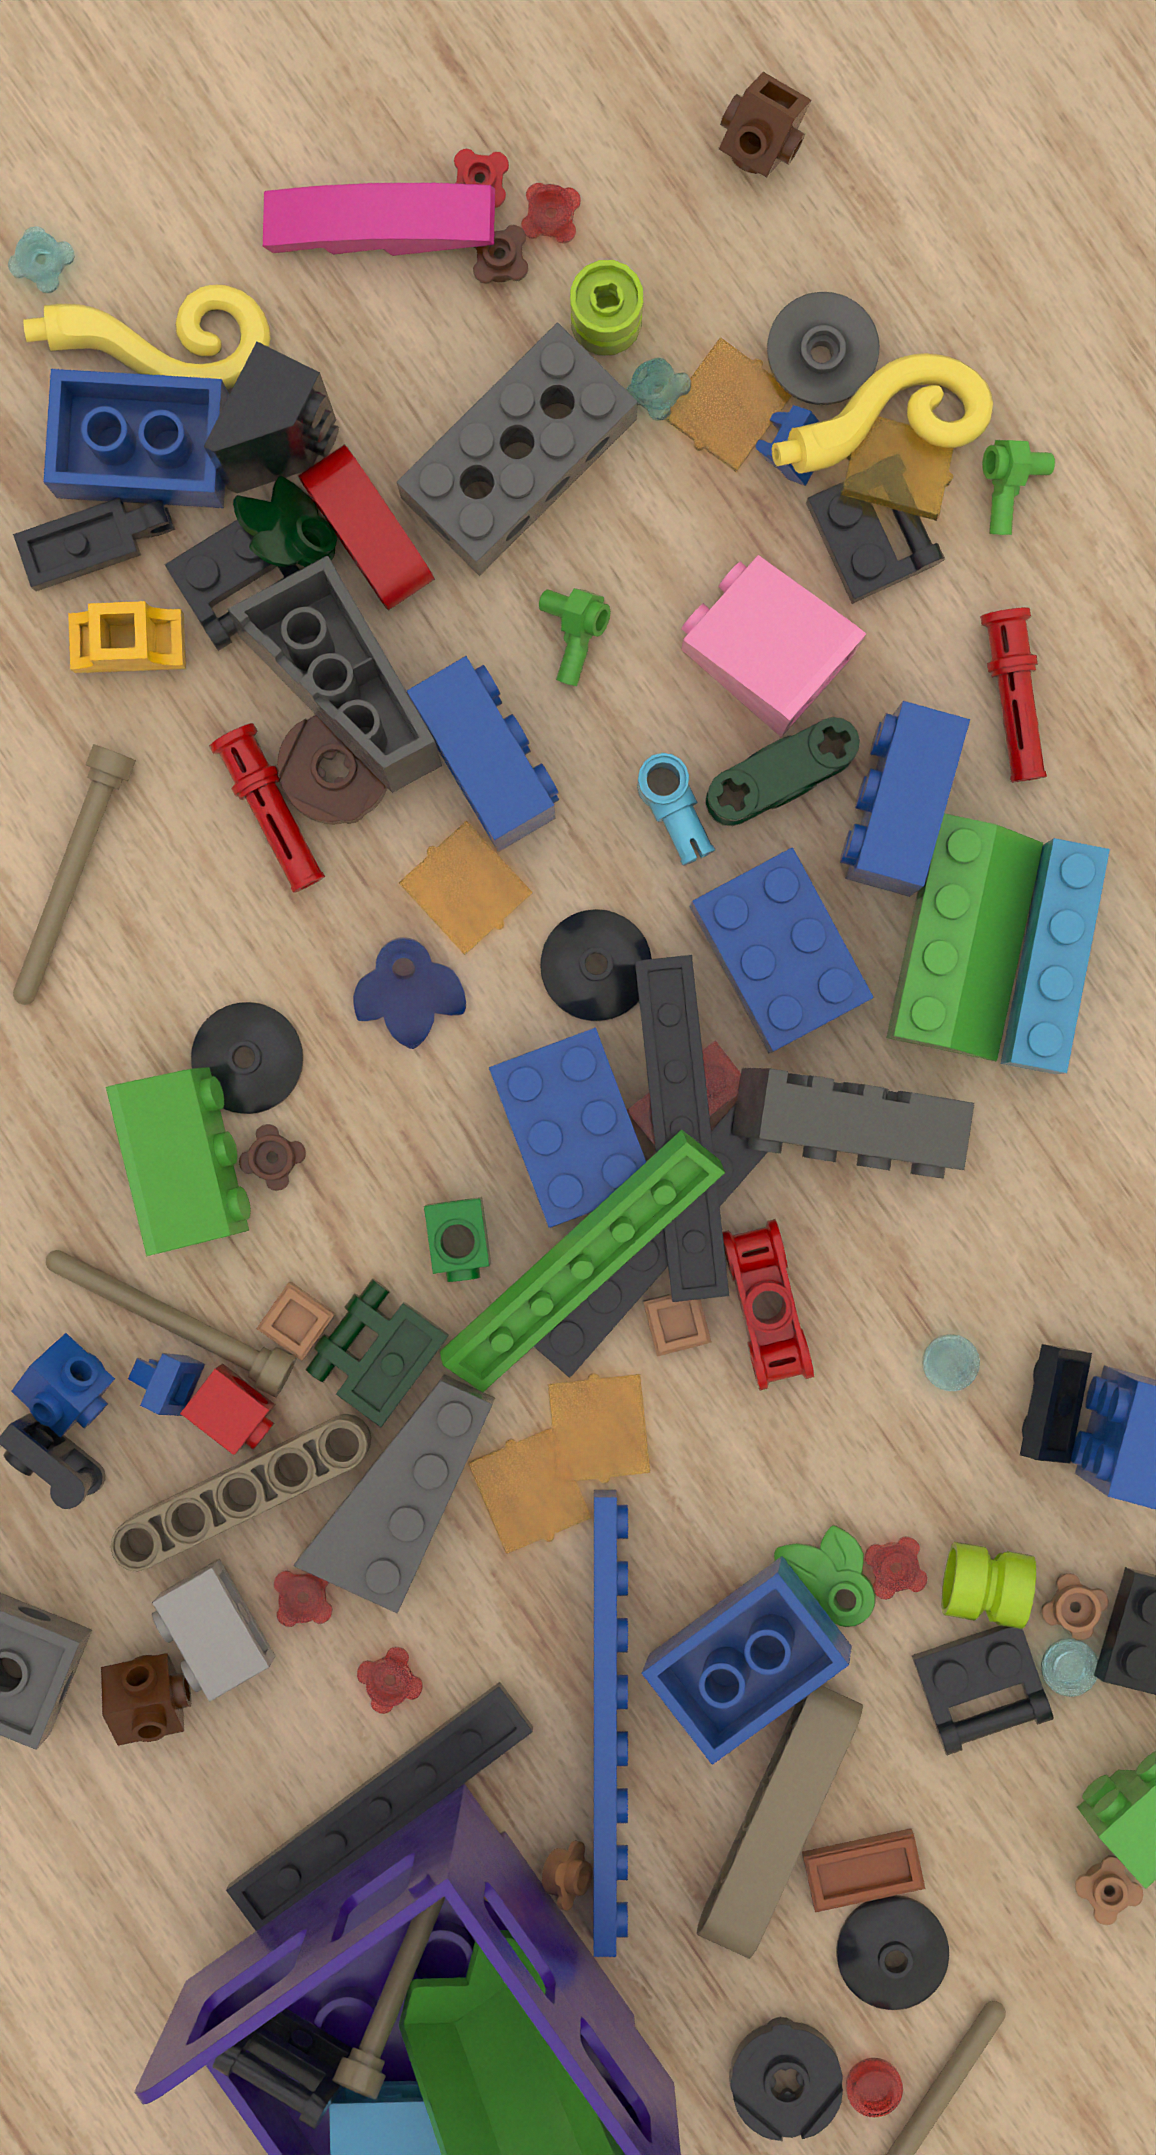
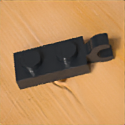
M116 498L15 533L13 536L30 586L33 590L39 591L141 556L136 539L163 535L175 530L169 510L167 507L164 508L162 501H156L127 512L123 501L120 498Z

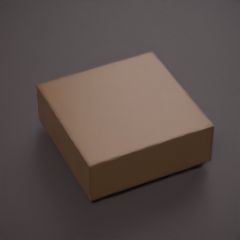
M289 1282L256 1329L303 1361L336 1313L292 1282Z
M671 1294L643 1301L657 1357L712 1343L701 1299L672 1302Z

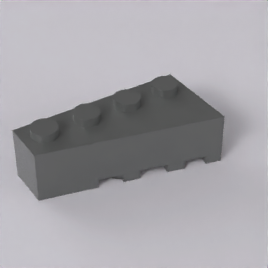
M328 556L227 609L239 637L392 793L442 766L435 740Z
M742 1068L732 1135L748 1137L747 1149L781 1154L783 1143L804 1146L802 1153L804 1158L836 1162L837 1151L858 1154L856 1166L890 1171L892 1160L912 1163L910 1174L944 1179L946 1168L965 1170L974 1103L906 1091L893 1092L888 1091L889 1089L866 1084L837 1083L831 1078L788 1073V1071L771 1068Z
M444 1374L302 1552L293 1566L398 1614L490 1412L495 1397L484 1392L482 1393L478 1389Z

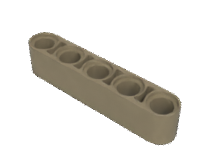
M342 1414L335 1416L134 1514L119 1526L112 1536L110 1548L113 1558L119 1566L129 1571L138 1572L148 1569L353 1469L361 1463L370 1448L372 1437L369 1427L362 1419L355 1415ZM346 1428L354 1432L359 1442L358 1451L351 1456H340L335 1453L329 1442L330 1433L333 1430ZM295 1453L305 1460L308 1471L304 1479L293 1481L283 1476L279 1468V1460L283 1454ZM243 1478L253 1484L256 1490V1501L253 1504L245 1506L233 1501L228 1490L232 1479ZM192 1503L201 1508L205 1516V1524L202 1529L191 1530L182 1525L178 1516L181 1504ZM141 1528L149 1532L154 1542L152 1553L143 1555L132 1550L128 1543L130 1529Z
M821 1685L795 1705L702 1911L697 1927L698 1936L748 1959L754 1955L854 1736L862 1714L863 1704Z

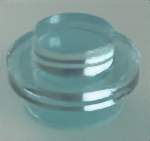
M946 1334L930 1342L924 1351L922 1364L926 1377L933 1385L946 1391H958L966 1388L974 1381L979 1371L980 1359L976 1348L969 1340L959 1335Z
M1072 1638L1061 1639L1054 1642L1045 1651L1041 1662V1671L1045 1682L1056 1693L1069 1697L1079 1696L1087 1692L1095 1684L1097 1678L1094 1676L1098 1659L1093 1650L1084 1642Z

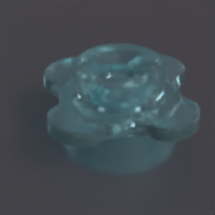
M34 226L28 228L17 243L15 255L9 258L8 267L14 277H26L35 282L41 292L52 293L58 289L60 284L58 277L64 267L74 261L75 253L68 242L62 241L58 243L51 235L45 233L43 228ZM38 256H46V262L38 264L36 262Z
M654 358L644 362L635 370L631 384L626 390L638 401V405L648 410V414L653 420L660 421L669 417L671 407L677 399L690 391L691 380L686 373L674 372L671 365L665 359ZM663 386L662 391L659 393L654 392L656 388Z

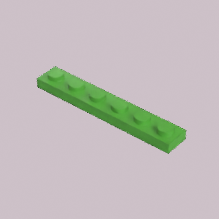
M679 1131L440 1351L443 1366L483 1393L725 1174L720 1159L685 1131Z

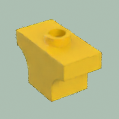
M145 601L88 603V611L68 613L70 670L74 673L186 669L184 613L181 609L155 608L149 606Z

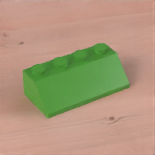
M944 813L924 887L917 891L886 1038L997 1061L1043 842L996 824Z

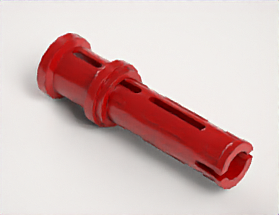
M1028 607L999 610L980 616L981 625L988 628L992 660L987 663L988 673H991L992 678H998L1003 725L1011 770L1010 780L1012 783L1047 777L1044 770L1039 724L1031 679V672L1036 671L1035 666L1038 665L1037 655L1031 654L1026 621L1031 618V611Z
M250 723L224 734L213 741L209 747L213 754H220L235 783L231 788L234 795L238 796L240 800H247L268 844L272 848L291 885L292 892L296 893L325 878V875L321 872L298 824L295 822L276 785L280 781L278 769L276 766H269L254 737L258 730L254 723Z

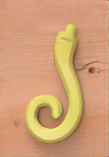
M226 285L204 286L187 295L178 310L175 324L177 336L190 353L199 356H213L220 352L222 348L221 340L217 335L201 329V318L209 311L222 310L230 313L236 319L241 334L237 349L227 358L213 363L192 364L171 358L118 319L94 307L80 304L44 305V317L23 320L26 341L48 340L51 351L68 349L101 350L138 374L222 379L227 390L234 387L256 341L269 347L271 340L270 328L265 313L256 301L243 291Z
M928 353L904 356L887 363L870 376L858 388L839 415L822 422L792 428L789 432L788 441L773 443L772 458L776 466L792 464L798 473H807L834 466L847 458L859 446L890 398L906 388L927 384L929 386L919 389L910 396L908 401L907 418L911 428L919 437L931 445L945 448L961 447L977 439L989 425L993 409L991 391L987 382L979 373L960 360ZM940 386L949 389L961 400L965 410L961 419L951 422L943 421L933 413V410L941 403L944 395Z

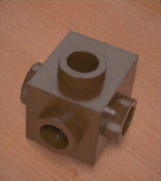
M762 72L745 90L743 96L736 94L728 105L720 123L727 131L719 150L731 156L734 164L740 169L749 173H760L767 178L781 161L789 165L798 152L805 137V133L798 130L812 100L767 73Z
M168 1653L142 1655L131 1661L101 1667L102 1716L118 1746L138 1741H157L166 1735L184 1732L183 1708L191 1707L190 1685L183 1673L177 1674Z

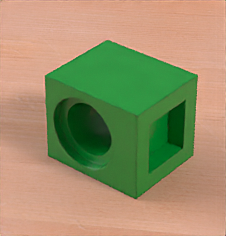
M478 1197L425 1205L424 1212L433 1274L446 1272L447 1282L481 1278L479 1268L491 1265L483 1198ZM458 1224L466 1226L471 1230L475 1243L473 1250L469 1254L454 1256L445 1249L443 1235L448 1227Z

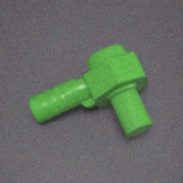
M995 440L994 445L986 448L982 460L983 473L987 479L992 480L994 485L989 534L1012 535L1014 497L1019 494L1020 486L1026 485L1029 475H1051L1053 473L1055 458L1052 453L1031 452L1028 441Z
M574 588L570 596H566L546 589L540 597L539 609L562 618L561 631L565 632L564 641L567 644L556 680L577 686L587 656L589 639L592 636L599 637L607 628L611 614L610 606L604 603L603 596L587 590Z

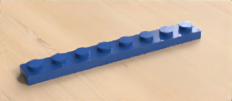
M594 1490V1957H616V1938H628V1902H617V1880H628V1845H617V1823H628V1788H617V1766H628V1731H617V1709H628V1675H617V1653H628V1618H617V1596H628V1561H617V1539H628V1505H617L616 1490Z

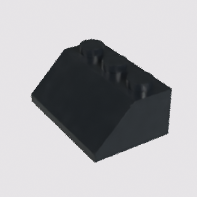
M256 341L204 445L206 452L228 490L238 494L274 482L279 476L286 478L304 472L314 465L318 455L325 458L329 454L336 441L339 426L334 425L336 417L320 372Z

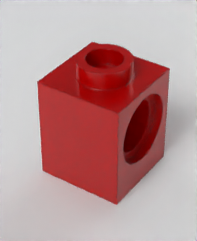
M222 1363L213 1370L180 1414L231 1454L235 1455L245 1444L252 1450L257 1447L274 1425V1422L266 1416L276 1404Z

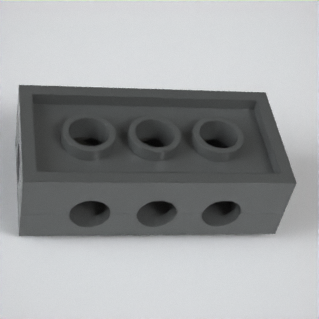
M557 322L397 481L401 499L480 576L637 420L638 401ZM560 403L568 406L572 411L564 418L554 419L547 416L544 410L552 404ZM518 442L525 443L532 448L531 453L521 459L510 458L504 453L509 445ZM474 482H485L493 488L486 497L481 499H473L464 494L465 489Z
M0 1593V1736L37 1750L52 1732L92 1629L3 1593ZM4 1657L11 1658L19 1664L22 1678L12 1677L5 1671L2 1662Z

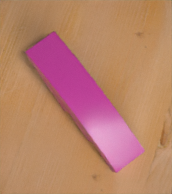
M363 183L264 191L262 246L272 253L324 248L335 255L383 249L390 255L397 256L494 245L495 188L491 185L452 183Z

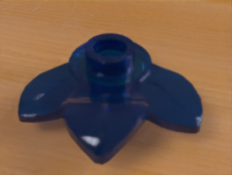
M407 937L393 939L380 949L376 958V968L358 981L353 995L354 1010L358 1021H371L384 1017L386 1026L393 1038L409 1049L418 1047L428 1036L434 1022V1013L461 1015L465 1013L466 1009L465 992L454 970L443 964L432 962L425 946L417 940ZM400 958L410 959L414 963L415 968L409 975H398L393 969L395 961Z

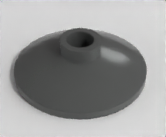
M834 292L809 293L791 301L775 318L767 341L768 363L776 381L793 397L815 405H831L851 398L858 388L873 375L880 351L877 329L870 315L854 300ZM818 346L826 347L831 352L832 358L825 363H819L813 359L811 355L812 349Z

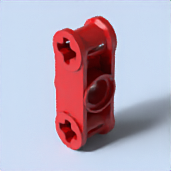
M776 1219L767 1221L764 1228L732 1235L729 1230L722 1232L725 1257L731 1279L735 1282L749 1339L747 1342L749 1355L759 1391L768 1389L770 1382L803 1375L805 1379L814 1378L812 1360L804 1331L800 1327L786 1270L788 1268L786 1254ZM766 1247V1248H764V1249H760V1250H756V1251H752V1252H748V1253L742 1254L743 1252H746V1251H750V1250H754V1249ZM764 1291L777 1292L782 1298V1307L779 1313L770 1319H762L753 1314L752 1305L754 1299Z

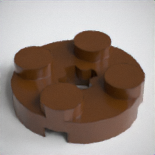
M316 715L308 720L305 718L294 725L281 744L277 759L281 786L291 804L311 820L330 825L356 823L378 806L388 789ZM337 753L346 756L344 765L349 769L348 775L345 778L337 777L334 783L325 781L326 772L319 767L323 758L332 760Z

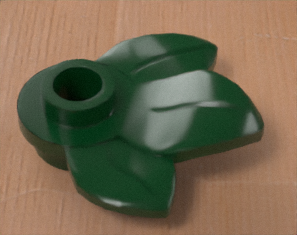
M283 476L277 478L273 486L271 502L236 495L233 499L234 512L238 523L247 533L254 536L250 542L249 549L265 562L280 567H288L297 563L307 567L326 556L330 560L333 559L337 543V536L333 527L325 519L318 516L316 504L290 480Z

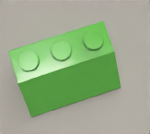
M210 1067L187 1069L106 1087L146 1257L249 1231L247 1220L251 1215L250 1202L244 1188L238 1185L234 1164L237 1162V1148L232 1135L225 1131L220 1111L224 1107V1094L218 1079L211 1075Z

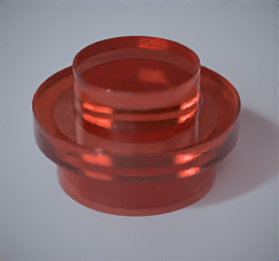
M867 2058L855 2064L850 2070L846 2079V2093L850 2104L857 2112L867 2117H882L891 2113L899 2105L903 2094V2084L899 2072L891 2063L880 2058Z

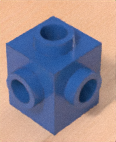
M65 1333L29 1366L11 1392L29 1408L31 1414L38 1422L49 1426L61 1438L76 1422L85 1429L104 1410L108 1403L101 1396L115 1378L105 1370L103 1364L96 1356L86 1352Z

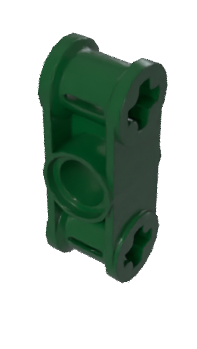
M830 717L793 736H786L749 756L747 760L721 772L713 779L706 795V807L709 815L717 823L733 827L771 808H778L815 788L817 784L841 773L850 765L859 750L860 739L857 730L850 722L843 718ZM825 734L832 741L841 738L844 742V746L839 752V759H836L832 752L822 754L819 751L820 746L825 740ZM728 785L733 792L742 790L745 793L740 803L741 810L735 811L731 804L722 807L718 803L724 793V786Z

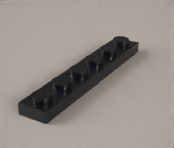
M692 955L635 961L655 1151L657 1153L679 1131L683 1130L714 1155ZM716 1181L664 1228L672 1302L729 1296Z
M737 1101L711 1130L714 1155L720 1159L725 1170V1174L717 1180L719 1206L726 1201L768 1153L747 1149L748 1137L732 1135ZM664 1229L534 1346L569 1378L668 1267Z
M498 1682L232 1881L226 1889L227 1893L255 1931H257L451 1794L533 1732L532 1724L503 1685Z

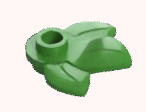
M832 1525L825 1533L820 1548L796 1543L779 1546L775 1550V1561L783 1556L835 1624L843 1627L857 1626L863 1623L873 1612L876 1594L871 1581L863 1574L864 1553L857 1540L842 1528ZM848 1589L854 1593L856 1605L853 1608H844L838 1603L837 1592L839 1590Z

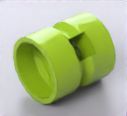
M598 260L586 265L575 276L570 289L571 329L576 341L587 351L600 356L616 355L627 350L637 340L642 327L643 287L637 274L627 265L618 261Z
M954 1541L948 1554L943 1578L941 1598L943 1615L975 1621L983 1611H986L990 1622H995L1001 1626L1023 1629L1029 1620L1035 1594V1557L1033 1555L1007 1551L999 1553L993 1560L986 1547Z

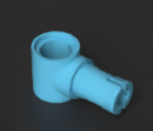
M660 753L652 755L643 763L639 770L637 789L640 798L651 808L656 821H663L681 858V863L685 866L697 859L690 842L694 843L701 858L714 852L715 848L711 845L693 807L698 802L688 784L689 774L687 767L678 757L672 754ZM656 769H668L676 775L679 786L675 792L667 796H661L650 790L647 784V777Z

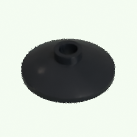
M585 910L567 917L550 933L542 950L541 976L549 996L563 1011L583 1020L605 1021L621 1016L639 1002L635 961L652 958L644 935L630 920L607 910ZM595 953L603 955L607 960L606 970L599 975L591 974L585 966L586 959Z
M235 1003L219 1009L202 1024L193 1042L191 1066L192 1069L210 1067L211 1075L218 1079L223 1090V1109L241 1114H254L277 1106L291 1094L302 1072L303 1049L297 1031L281 1013L259 1003ZM241 1047H249L255 1055L253 1064L245 1069L240 1068L235 1062V1053Z
M895 1895L867 1901L858 1906L848 1916L839 1932L836 1957L844 1982L859 1999L876 2008L901 2010L925 2001L940 1986L948 1968L949 1944L943 1926L929 1908L914 1899ZM892 1951H901L905 1954L903 1964L898 1967L888 1966L885 1963V1958Z

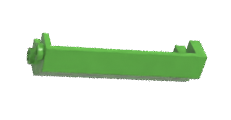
M500 1930L545 1994V1985L540 1975L508 1930ZM476 1941L466 1978L414 1979L411 1981L400 2017L399 2028L441 2155H625Z

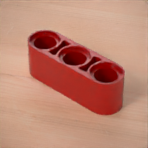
M345 444L298 475L304 488L326 521L333 527L336 536L388 611L435 580L422 556Z

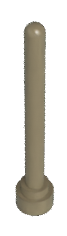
M93 744L86 762V766L91 767L87 778L91 779L92 782L13 991L14 999L23 1005L30 1004L36 997L113 788L119 790L122 780H129L136 762L132 758Z
M52 1251L46 1257V1266L50 1271L249 1371L248 1377L256 1381L255 1387L275 1398L281 1392L294 1367L297 1357L277 1347L273 1351L265 1347L258 1351L62 1251Z
M442 1897L411 1920L358 2049L352 2048L348 2058H341L332 2080L335 2083L368 2098L377 2099L386 2077L381 2073L385 2061L380 2059L445 1901V1897Z
M991 2001L984 2006L886 2155H915L1004 2021L1006 2011L1001 2003Z

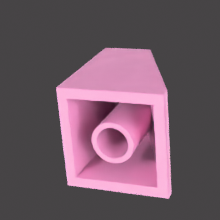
M758 555L748 567L740 561L731 569L718 586L724 594L711 609L703 603L688 618L681 628L687 634L683 639L681 650L776 734L782 737L855 655L866 633Z

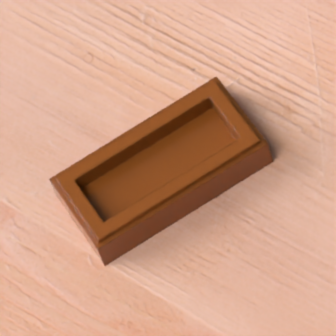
M911 1828L802 1851L815 1912L926 1889L916 1841Z

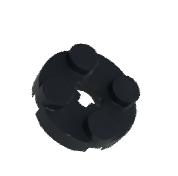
M786 2017L774 2018L767 2025L760 2026L748 2034L734 2053L729 2072V2082L736 2110L744 2123L762 2137L783 2141L782 2137L793 2138L801 2135V2139L815 2136L831 2123L842 2103L843 2074L836 2051L822 2033L809 2025L793 2022ZM790 2068L798 2071L796 2080L800 2086L796 2091L788 2087L784 2088L780 2093L774 2090L776 2085L774 2074L780 2069L787 2071Z

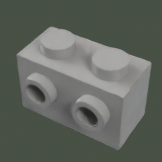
M220 1559L164 1590L152 1602L157 1610L152 1613L156 1628L166 1642L175 1641L185 1659L180 1664L187 1682L195 1692L203 1690L209 1702L269 1668L275 1658L274 1652Z

